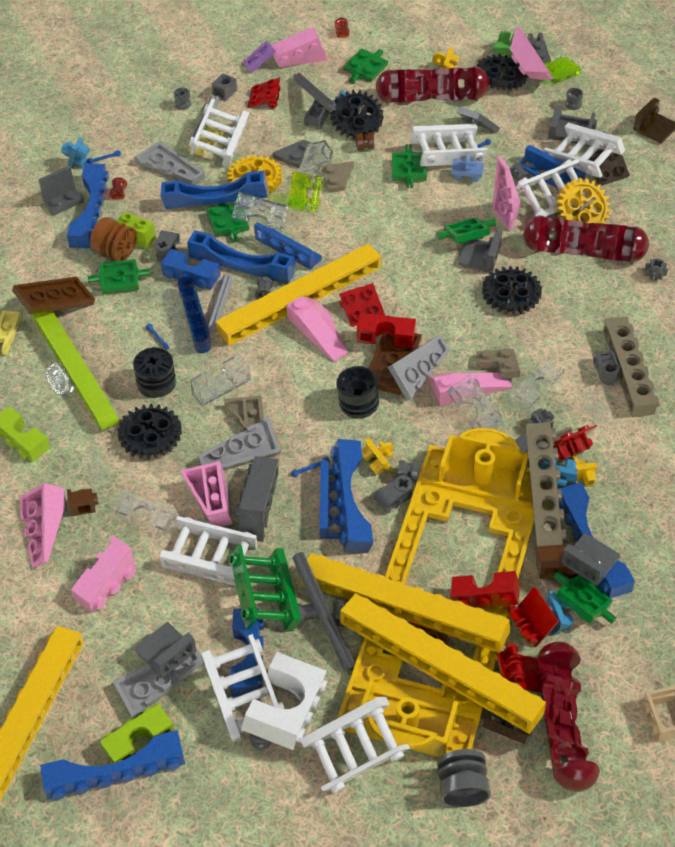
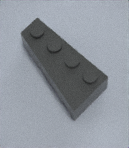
M255 456L253 464H249V477H245V490H241V503H237L235 514L239 516L240 532H249L256 535L257 541L264 542V527L267 528L269 510H271L279 474V459Z

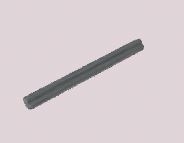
M298 72L293 75L294 81L329 112L337 109L335 107L336 104L301 73Z
M299 552L292 559L344 671H350L354 669V659L305 554Z

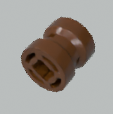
M368 132L364 135L361 133L356 134L357 150H363L364 148L374 149L373 132Z

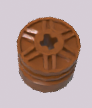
M103 217L97 222L92 231L90 247L95 253L107 256L112 260H126L135 248L137 233L131 226L119 223L109 217Z

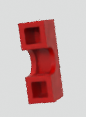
M360 313L356 330L357 343L376 344L378 336L389 334L394 337L395 347L413 348L416 319Z
M515 571L494 573L492 583L486 587H478L473 575L452 577L450 598L453 601H461L473 608L484 609L519 605L520 582Z

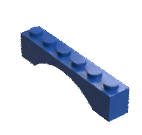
M84 163L82 179L84 187L90 194V200L83 213L69 225L67 233L69 248H91V234L98 222L97 217L101 216L100 205L104 203L103 193H106L105 182L109 181V171H106L105 164Z
M264 170L247 172L233 182L218 186H196L179 180L161 182L160 196L165 209L268 198V183Z
M194 230L187 241L190 258L201 261L206 259L219 263L223 267L260 277H268L271 280L289 284L295 273L294 256L279 252L264 256L245 254L224 245L211 234Z
M337 439L335 446L331 447L330 457L334 461L332 474L335 475L336 479L334 491L337 492L336 508L339 509L338 526H341L340 543L343 544L344 552L368 553L374 543L372 526L357 508L351 491L352 474L357 470L363 458L361 441Z
M579 482L562 487V501H558L559 509L564 510V521L567 526H571L575 542L584 533L593 537L588 527L586 516L590 498L584 486ZM617 561L599 583V588L609 598H614L632 592L635 580L626 564Z
M178 730L154 736L138 753L114 764L84 766L61 759L42 764L40 768L47 799L60 800L67 794H83L90 788H106L113 782H129L135 779L136 776H152L163 769L175 770L185 764Z

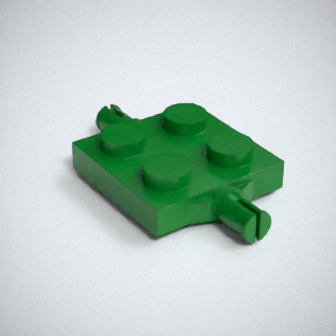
M361 48L344 66V70L353 75L349 78V82L354 84L358 79L372 82L388 65V61L380 57L383 54V50L378 49L375 53H371Z
M406 144L404 152L392 153V181H406L408 189L409 184L410 189L413 188V181H427L426 166H420L423 152L412 151V145L409 144L408 148V144Z
M218 203L216 207L206 208V214L215 237L230 236L232 243L239 241L237 234L249 231V224L240 203L230 205Z
M475 217L444 225L443 232H437L438 240L451 238L458 244L466 243L472 239H482L484 236L490 235L488 227L496 226L495 219L482 221Z
M136 259L99 263L100 271L98 275L88 276V283L99 282L102 294L139 290V277L150 276L149 268L138 270Z
M559 571L554 575L553 579L563 585L555 596L564 605L576 612L580 618L586 620L589 624L601 616L611 625L615 622L617 617L607 610L613 600L581 575L571 579H567Z

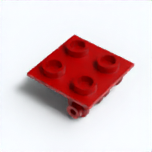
M280 77L254 85L251 88L247 108L267 103L270 109H275L278 106L277 101L279 100V91L281 90L279 85Z
M373 283L339 293L341 301H339L340 306L345 309L351 327L358 325L360 313L386 316Z
M585 425L577 429V432L573 434L568 432L553 442V448L558 450V460H564L574 456L575 453L579 454L590 449L593 446V442L586 435L593 431L597 425L592 427Z
M536 587L531 589L517 608L513 605L507 609L509 612L508 616L511 617L513 622H516L515 627L519 628L518 631L525 638V642L531 646L533 645L535 648L559 622Z
M508 643L504 651L496 652L503 678L520 685L524 690L541 693L536 658L518 654V647L514 643Z

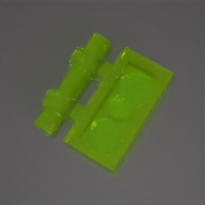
M567 56L556 58L553 62L548 61L544 63L553 76V79L550 80L553 84L581 74V68L573 60L569 61Z
M293 172L288 207L306 209L307 203H311L310 210L317 211L321 200L319 199L320 189L323 187L321 183L322 176L315 175V182H310L311 174ZM309 187L313 188L312 198L308 197Z

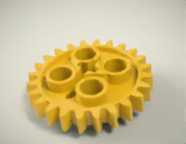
M254 154V157L247 155L246 159L241 157V161L235 160V164L231 163V168H228L227 180L230 183L247 172L264 170L269 195V191L275 192V188H279V184H282V168L279 167V163H275V159L270 160L269 156L263 158V155L257 157L256 154Z
M582 178L574 179L570 183L565 184L560 189L561 193L556 196L560 199L555 202L556 205H559L555 211L560 212L557 218L581 221L580 216H582L586 223L607 224L606 220L610 219L607 214L611 212L607 208L611 203L606 202L609 196L603 195L606 190H599L600 184L594 186V180L589 183L588 178L583 181ZM594 198V201L583 208V210L578 212L575 216H572L573 212H575L577 209L582 207L586 202ZM570 202L573 203L574 208L570 206Z

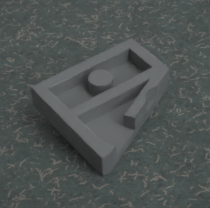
M459 107L456 112L462 116L461 120L466 123L471 121V123L495 133L500 129L499 126L481 113Z
M303 139L273 152L272 155L273 158L300 169L318 150V145Z

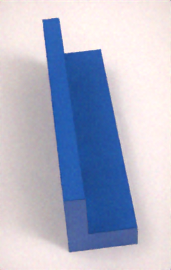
M528 145L525 148V157L519 163L523 165L525 171L535 177L540 175L537 170H552L561 166L563 161ZM529 162L533 164V167H526L523 164ZM573 168L578 179L582 178V181L586 179V173ZM567 172L559 174L564 185L568 182L570 183L571 179ZM552 178L545 180L546 183L558 189Z
M259 222L254 225L256 240L279 253L294 256V261L311 270L322 260V255L271 227L264 226Z
M321 461L320 539H340V533H328L330 526L334 523L338 525L339 515L334 518L329 514V510L334 506L336 507V500L334 501L329 497V494L334 491V483L329 480V475L333 474L332 469H329V461Z

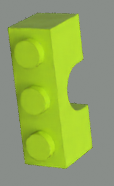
M9 406L0 413V437L5 439L6 444L10 448L15 447L23 459L28 458L31 462H34L51 449L48 437L36 427L28 432L20 433L25 428L23 418Z
M158 703L154 707L145 709L135 719L125 722L115 732L106 734L100 741V744L107 758L114 764L135 754L132 743L136 738L146 736L152 739L156 735L175 731L173 722Z

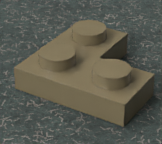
M514 349L476 351L479 369L498 367L501 379L520 377V368Z

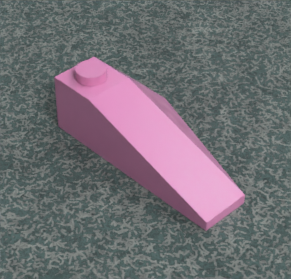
M500 156L497 157L492 209L506 228L511 231L519 215L521 201L510 169Z
M301 296L287 304V319L333 362L348 354V350L328 310L317 300Z
M443 372L427 377L439 406L512 388L509 379H501L500 373Z
M43 483L20 496L21 521L26 520L28 528L24 529L25 536H30L31 540L28 544V552L32 567H38L49 560L65 508V488Z

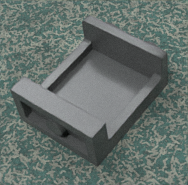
M556 105L548 138L563 141L567 137L564 128L567 123L596 129L597 119H595V113L592 112L590 119L562 114L563 106Z

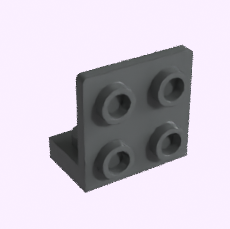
M69 166L38 180L44 205L53 216L84 202L83 197L75 189L72 170Z
M495 231L494 237H490L489 242L476 239L468 240L464 243L458 264L493 272L501 249L503 232Z
M584 533L574 546L568 544L564 548L561 564L598 586L619 560L620 554Z
M166 622L135 647V652L162 679L197 651L194 637L189 632L182 636L169 622Z

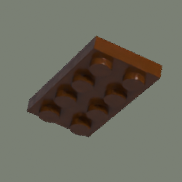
M78 277L13 285L12 292L29 314L94 305L95 298Z
M415 333L413 348L395 347L394 337L389 334H382L369 369L377 377L378 390L401 394L402 391L388 367L419 348L422 334Z

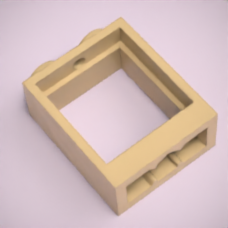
M675 686L647 691L643 701H641L642 712L648 716L650 721L648 723L651 735H655L657 742L675 739V726L663 729L654 706L675 701Z

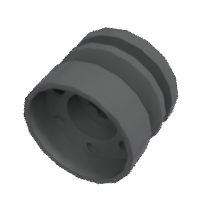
M462 749L448 752L439 757L437 769L439 771L438 778L442 781L440 783L441 801L444 805L454 808L477 806L490 798L489 779L486 777V758L482 752Z

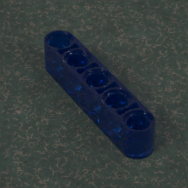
M182 277L178 280V291L193 346L196 352L201 354L207 353L211 349L210 334L197 290L192 278Z

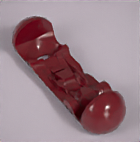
M454 67L434 70H386L379 75L376 81V92L379 98L387 103L426 101L430 98L437 100L451 99L454 101L462 99L479 100L486 94L489 88V78L480 67ZM458 80H464V88L458 87Z
M538 215L527 222L523 231L524 241L533 251L573 255L586 254L590 257L633 263L641 260L649 249V239L646 232L637 226L586 223ZM550 231H556L555 240L549 239Z
M553 642L545 645L539 651L536 659L541 698L546 702L544 717L553 777L564 789L570 792H582L595 785L599 778L600 767L597 763L586 761L589 754L588 748L582 746L580 730L575 724L578 712L576 697L581 691V683L572 676V670L580 664L581 657L572 645L565 642ZM559 755L566 757L567 762L561 763Z

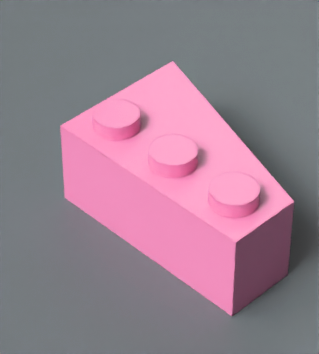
M315 27L271 45L276 51L273 56L279 68L328 61Z
M220 461L181 470L187 486L209 523L220 527L233 524L226 475Z

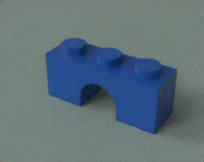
M170 249L161 262L162 274L167 278L181 280L186 284H194L202 289L207 288L211 290L221 275L219 263L202 259L200 264L188 266L187 254Z

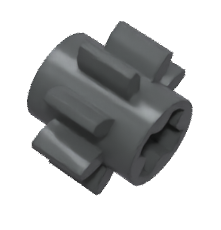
M659 258L650 259V264L646 263L645 276H649L652 280H662L663 276H667V263H664Z
M537 409L531 414L530 420L532 422L529 424L551 422L552 428L554 424L552 420L555 417L551 411L547 412L546 409Z

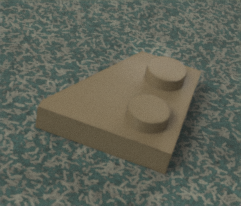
M353 161L321 166L328 193L344 191L346 189L351 171L354 168Z
M262 396L224 399L225 407L243 430L259 423L264 418Z

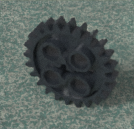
M493 54L492 57L482 58V61L479 60L477 67L486 72L491 88L497 87V90L502 88L504 91L508 88L512 91V88L517 90L518 87L526 84L528 75L521 73L518 68L520 64H516L512 57L507 58V55L502 57L501 54L496 57ZM502 66H505L502 79H499Z
M353 89L352 94L346 91L345 96L340 94L339 98H335V107L337 109L330 112V120H333L332 126H336V131L341 130V136L346 133L347 139L352 136L353 140H355L357 133L364 135L368 132H373L374 135L375 132L379 131V127L382 126L384 119V110L381 109L382 104H377L378 99L373 100V94L368 97L367 91L364 94H361V90L355 93Z
M502 266L501 271L496 268L495 273L489 272V276L485 277L482 287L483 299L487 300V305L492 304V309L497 307L498 312L505 310L506 315L509 311L513 315H515V311H518L520 314H522L523 310L529 312V309H534L535 304H539V299H541V281H537V276H532L531 271L526 273V268L520 271L519 266L515 269H512L511 266H509V269H505ZM510 279L513 280L514 301L511 300Z
M152 403L149 408H146L143 404L140 410L135 407L134 413L128 411L129 417L123 416V422H119L120 428H117L118 440L121 447L125 448V452L131 451L132 457L138 454L139 459L146 455L147 460L150 459L151 455L157 459L159 453L165 456L166 450L172 452L171 446L177 447V441L181 440L180 435H182L181 421H179L178 415H174L173 410L168 412L167 406L161 409L160 404L153 408Z

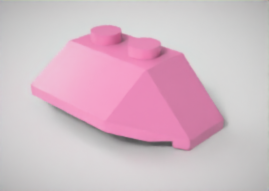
M518 26L510 47L513 53L512 59L516 64H520L518 68L523 75L527 74L530 79L552 80L553 76Z

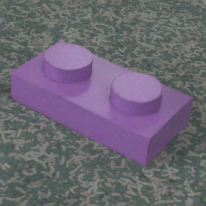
M266 40L243 62L252 73L276 51Z

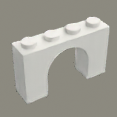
M276 652L267 674L270 683L292 692L299 699L300 705L291 709H279L253 699L245 714L242 730L294 750L296 743H301L305 735L306 729H303L304 726H309L312 720L313 713L311 710H316L321 698L318 696L319 693L323 694L328 681L324 679L327 671Z

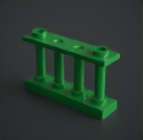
M237 545L229 556V564L232 566L242 610L241 618L244 620L245 628L250 630L257 619L281 620L285 631H294L302 619L284 548H276L269 558L244 556L242 545ZM246 565L268 566L271 575L248 574ZM251 583L272 584L276 593L252 592ZM255 601L277 602L280 611L257 610Z

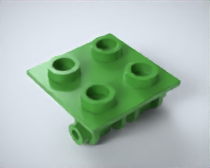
M506 30L500 31L493 50L501 55L512 56L513 53L510 47L514 33L511 40H509L511 32Z

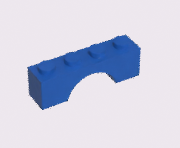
M233 609V637L242 641L245 645H249L248 636L253 634L254 639H259L262 649H264V637L260 636V630H264V619H257L251 629L248 630L245 628L244 620L241 618L242 610ZM248 654L242 662L232 666L230 675L257 666L254 654ZM256 675L230 685L231 697H239L263 688L262 676Z

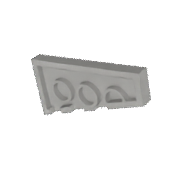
M160 141L134 157L135 163L187 184L195 185L205 178L204 171Z
M441 334L388 367L407 401L413 398L414 393L421 388L425 379L432 374L433 369L440 364L450 351Z
M267 416L259 423L247 427L243 432L231 436L229 440L222 444L219 443L198 455L200 465L220 461L223 470L251 463L254 461L255 456L268 458L281 453L269 416Z
M197 650L163 679L147 664L113 681V684L131 719H135L204 662Z

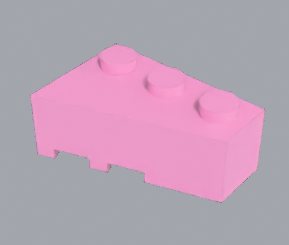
M113 535L109 539L111 544L105 552L102 553L100 551L97 554L98 561L92 569L87 568L71 589L73 599L91 613L96 609H101L105 605L106 600L112 594H116L120 590L121 585L126 580H130L136 571L131 547Z

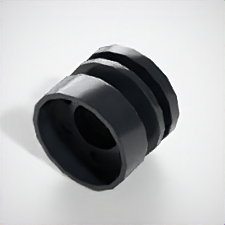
M152 347L140 351L135 356L133 368L137 389L140 393L151 398L164 397L170 394L177 382L173 357L169 351L163 348Z
M353 366L339 374L336 387L339 406L342 412L352 418H365L372 415L379 407V391L375 373L363 366Z

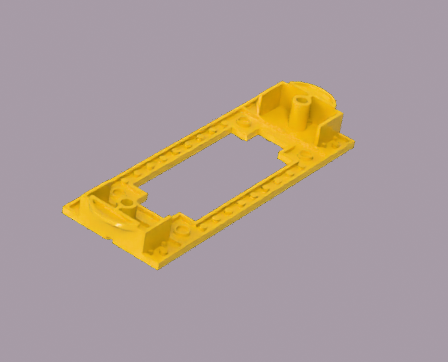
M489 428L470 429L460 434L459 437L450 435L446 448L429 445L385 578L393 581L398 580L406 585L427 518L448 522L452 507L455 506L492 515L488 532L508 537L498 572L515 571L519 580L535 521L530 468H527L528 453L520 451L516 441L506 433ZM543 482V483L540 485V487H541L542 489L544 488L545 482ZM511 606L489 607L487 612L494 615L499 614L508 619L509 612L507 609ZM364 638L337 719L377 697H386L390 706L383 709V716L397 746L408 744L411 750L436 757L455 750H472L484 707L445 684H442L441 689L399 678L403 660L397 656L385 654V649ZM477 645L473 661H478L487 669L494 671L497 660L496 651ZM371 716L365 718L363 725L369 738L385 742L375 719L371 718ZM349 727L344 730L346 732L357 734L355 728L352 729V727Z

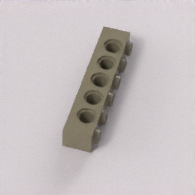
M627 316L605 319L603 332L609 350L613 349L619 365L618 377L631 416L655 415L656 408L659 407L658 396L654 395V385L649 380L647 366H644L643 353L639 352L638 339L633 335V325L629 323Z
M551 422L525 424L537 547L563 545L562 542H567L566 530H561L560 523L564 521V510L559 509L558 501H562L561 488L557 489L556 482L560 480V470L555 468L554 462L558 460V450L553 448L552 442L556 440L555 428H551ZM541 441L548 444L545 449H539L536 445ZM546 461L550 464V467L542 470L538 467L539 463ZM548 481L552 484V487L549 490H543L540 485ZM545 502H552L554 508L547 511L543 509L542 505ZM548 522H553L556 528L553 531H547L544 526Z

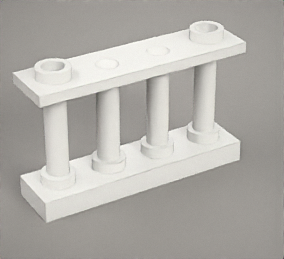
M212 99L210 104L205 106L203 112L205 115L196 136L191 137L189 143L191 147L190 154L193 155L196 147L221 156L223 159L222 166L228 167L246 126L249 112L243 110L241 117L230 115L214 109L215 99ZM210 115H214L224 120L235 123L236 127L233 126L232 128L226 126L224 124L210 120L209 117ZM207 125L226 132L232 138L229 137L227 139L204 130L205 126ZM202 136L226 145L227 149H220L199 140Z
M571 123L565 125L567 137L555 150L546 147L543 149L545 153L563 162L578 159L579 163L574 168L599 178L602 177L599 166L611 153L622 155L625 151L621 137ZM572 141L578 142L568 154L562 152ZM584 145L591 146L581 158L575 156ZM597 149L604 150L594 162L588 160Z
M476 124L412 127L410 142L411 144H420L423 150L420 166L453 165L454 159L466 160L467 155H471L470 161L482 163L485 162L488 152L487 148H478L475 143L478 129ZM452 142L455 149L446 150L444 143ZM459 142H468L471 149H462ZM427 143H436L439 150H430Z
M578 159L574 161L567 160L557 168L530 179L523 178L518 181L516 190L517 192L524 190L535 211L533 217L541 215L553 218L560 215V212L555 211L559 205L555 204V200L545 180L553 178L559 191L564 187L559 174L567 172L571 181L574 179L578 180L573 169L579 163ZM539 185L549 204L548 209L544 210L540 207L530 186ZM570 202V206L574 208L573 203Z
M177 516V527L181 532L172 551L162 550L160 554L161 566L236 586L232 566L221 565V559L228 543L242 545L244 556L248 548L256 550V535L195 521L189 517ZM189 533L200 535L192 556L180 554ZM208 538L220 540L212 561L200 559Z
M253 634L248 636L249 645L219 656H216V654L212 656L210 650L201 653L232 742L241 739L240 733L243 732L242 725L244 719L235 720L232 714L236 707L252 702L253 699L257 700L269 695L273 707L284 709L282 702H277L260 656V652H263L259 639H254ZM251 653L254 654L257 666L225 678L224 676L219 677L217 668H220L221 664ZM261 674L265 687L233 699L226 697L224 690L228 689L227 686Z
M377 697L302 738L303 748L313 747V749H316L330 780L329 783L321 787L322 791L331 790L332 793H335L345 788L344 783L389 759L391 762H394L404 757L403 752L410 749L408 744L397 746L383 716V709L390 706L386 697ZM369 716L375 719L389 749L388 752L377 756L363 725L365 723L364 719ZM349 727L355 728L369 759V762L359 767L344 737V730ZM330 737L336 740L350 771L338 777L324 746L326 744L325 740Z

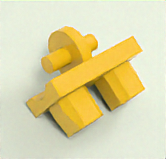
M449 47L446 55L442 52H437L433 55L432 61L437 66L441 65L440 69H450L457 67L460 56L453 54L454 48Z
M369 437L364 441L367 445L362 448L363 459L367 462L374 456L377 458L369 464L375 475L384 470L387 473L393 471L385 458H393V444L380 441L378 443L380 448L378 449Z
M572 456L571 460L576 461V469H578L577 479H583L584 486L586 487L594 486L597 471L596 462L586 463L585 460L579 461L577 456ZM567 482L566 486L572 485L574 483Z

